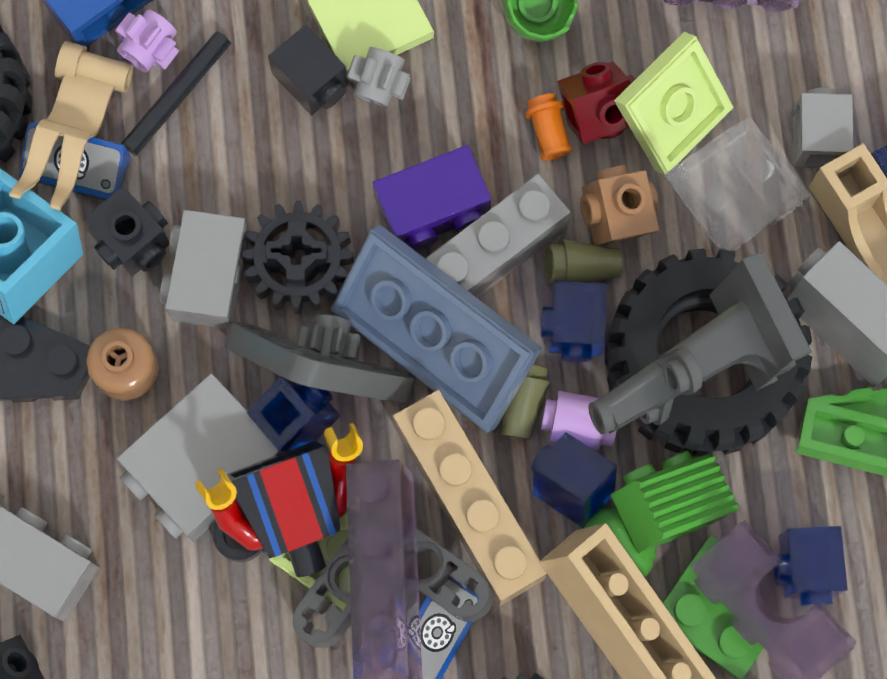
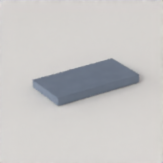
M382 225L370 230L330 309L338 317L350 320L353 329L434 392L439 390L445 401L486 433L497 427L543 349Z

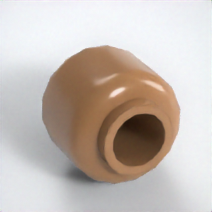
M119 327L107 330L95 338L88 349L86 359L88 375L100 391L112 399L128 401L139 398L148 392L157 380L159 371L157 354L147 339L133 329Z

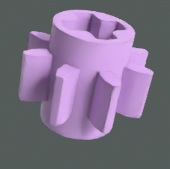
M147 9L143 15L138 14L137 17L129 12L115 30L120 35L119 41L122 42L117 48L118 53L140 71L147 73L152 66L156 67L157 65L165 70L179 52L174 47L176 42L172 40L177 34L176 29L164 17L152 10Z

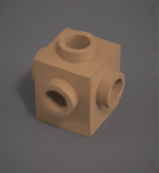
M626 165L603 169L596 172L597 181L581 187L583 192L580 199L581 215L585 224L590 225L594 245L600 246L660 231L655 213L658 208V196L654 185L648 181L646 170L628 174Z

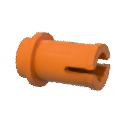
M554 93L543 94L527 101L528 110L525 112V117L527 120H532L541 152V160L551 161L571 154L573 149L569 143L561 111L564 110V103L557 101L556 94Z

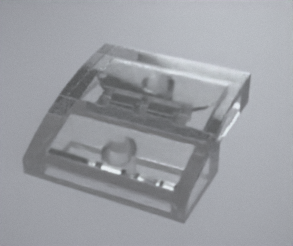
M750 116L704 145L664 175L718 250L735 251L767 226L772 227L811 197Z

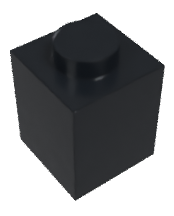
M306 24L268 55L272 75L311 116L321 107L324 109L331 108L344 96L346 86L348 85L346 66Z

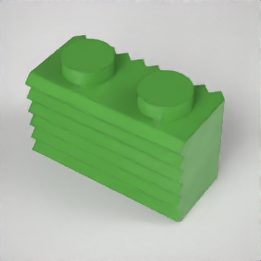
M688 450L661 463L663 470L655 472L653 465L648 464L623 476L626 485L612 493L611 497L638 554L708 527L738 511L739 504L733 501L734 494L729 492V484L724 482L725 475L719 472L720 465L715 463V455L708 453L693 459Z

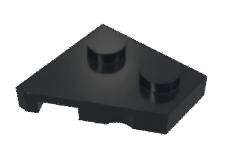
M1 316L0 401L11 400L13 403L34 402L37 399L51 398L54 401L79 399L90 377L86 365L90 345L23 316L15 324Z

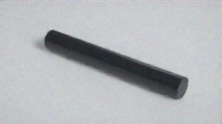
M216 31L121 142V145H124L131 154L137 156L231 45V42L222 33Z

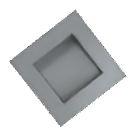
M815 88L807 93H801L792 110L793 167L820 168L854 149L852 94H837V91L832 88Z

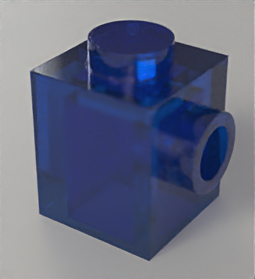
M555 281L552 293V307L542 306L541 337L550 338L549 353L561 354V360L578 363L589 362L592 360V356H601L605 345L607 284Z
M281 376L246 412L278 451H289L317 441L324 434L325 429L331 427L341 416L331 405L330 401L333 397L328 390L304 386Z
M567 432L553 446L549 444L544 446L532 463L533 495L582 528L611 498V494L615 492L617 465Z
M841 526L791 528L779 535L780 553L773 556V573L776 585L783 586L784 598H800L801 607L827 606L833 604L832 596H837L848 590Z

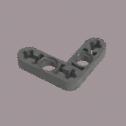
M231 321L224 346L226 349L287 380L322 390L406 404L409 401L415 382V377L405 372L386 366L318 354L267 329L243 322Z
M376 509L361 519L297 605L293 614L292 624L295 633L306 643L316 648H326L334 645L342 638L390 571L449 614L464 622H474L482 619L490 611L493 604V591L490 584L479 572L398 514L388 509ZM392 523L390 532L395 538L390 544L381 541L371 554L377 560H380L374 567L364 556L356 552L362 546V548L370 553L378 540L372 534L377 526L386 529ZM423 551L436 553L439 559V567L436 573L426 579L414 577L411 571V563L414 557ZM351 564L362 566L365 572V580L362 586L353 592L342 591L338 584L341 571ZM453 566L458 568L457 570L451 573V569ZM449 575L464 588L469 589L474 583L477 584L474 592L479 597V600L474 606L465 602L460 608L457 607L460 603V598L444 585ZM441 587L440 593L436 594L434 591ZM329 589L335 597L347 603L342 611L341 608L333 604L325 616L326 620L331 623L329 628L325 632L316 629L310 634L314 627L312 622L309 621L311 614L316 612L322 615L333 603L324 597V594Z

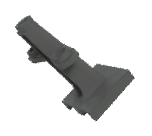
M762 252L742 259L709 295L719 314L717 317L605 396L589 403L590 418L600 434L608 432L611 434L638 418L644 424L652 422L655 425L662 424L669 419L675 397L679 395H693L701 389L702 382L736 364L744 365L757 391L777 382L778 375L788 372L796 366L795 360L805 357L812 352Z

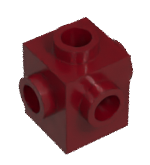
M614 61L589 64L581 70V73L557 81L561 99L564 103L567 124L583 144L599 138L610 139L617 137L625 129L630 128L614 100L635 78L633 75L626 76Z

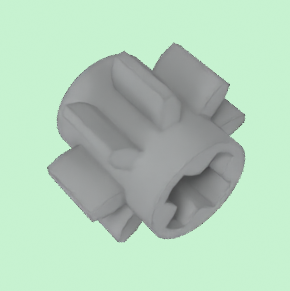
M375 47L369 48L366 58L354 55L347 74L348 80L356 83L353 96L388 108L392 96L403 100L411 79L410 74L401 71L405 59Z

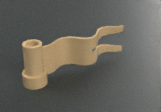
M67 40L63 43L55 67V78L62 82L54 107L48 118L40 120L36 127L27 164L20 180L13 186L9 194L10 197L20 199L24 193L36 185L45 171L54 144L58 137L62 136L64 138L58 181L50 204V208L61 210L74 189L86 144L100 130L113 91L126 93L129 89L133 75V64L87 52V47Z

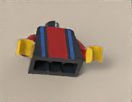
M354 423L349 424L350 432L342 439H337L333 428L329 427L324 431V436L330 449L329 454L325 445L313 441L228 474L222 468H219L217 473L220 475V481L216 486L205 489L199 480L195 483V488L210 508L220 530L247 550L261 549L269 558L288 552L296 577L309 576L326 567L318 540L340 531L339 518L348 510L355 479L356 457L359 456L363 449V442Z

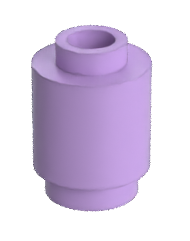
M558 390L556 400H545L540 430L550 431L549 442L598 451L600 446L612 448L616 436V431L611 434L609 432L600 434L592 423L588 406L589 403L600 398Z

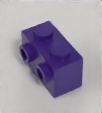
M468 145L372 182L374 198L388 231L414 251L435 243L438 240L437 235L455 228L457 232L463 231L491 209V196Z

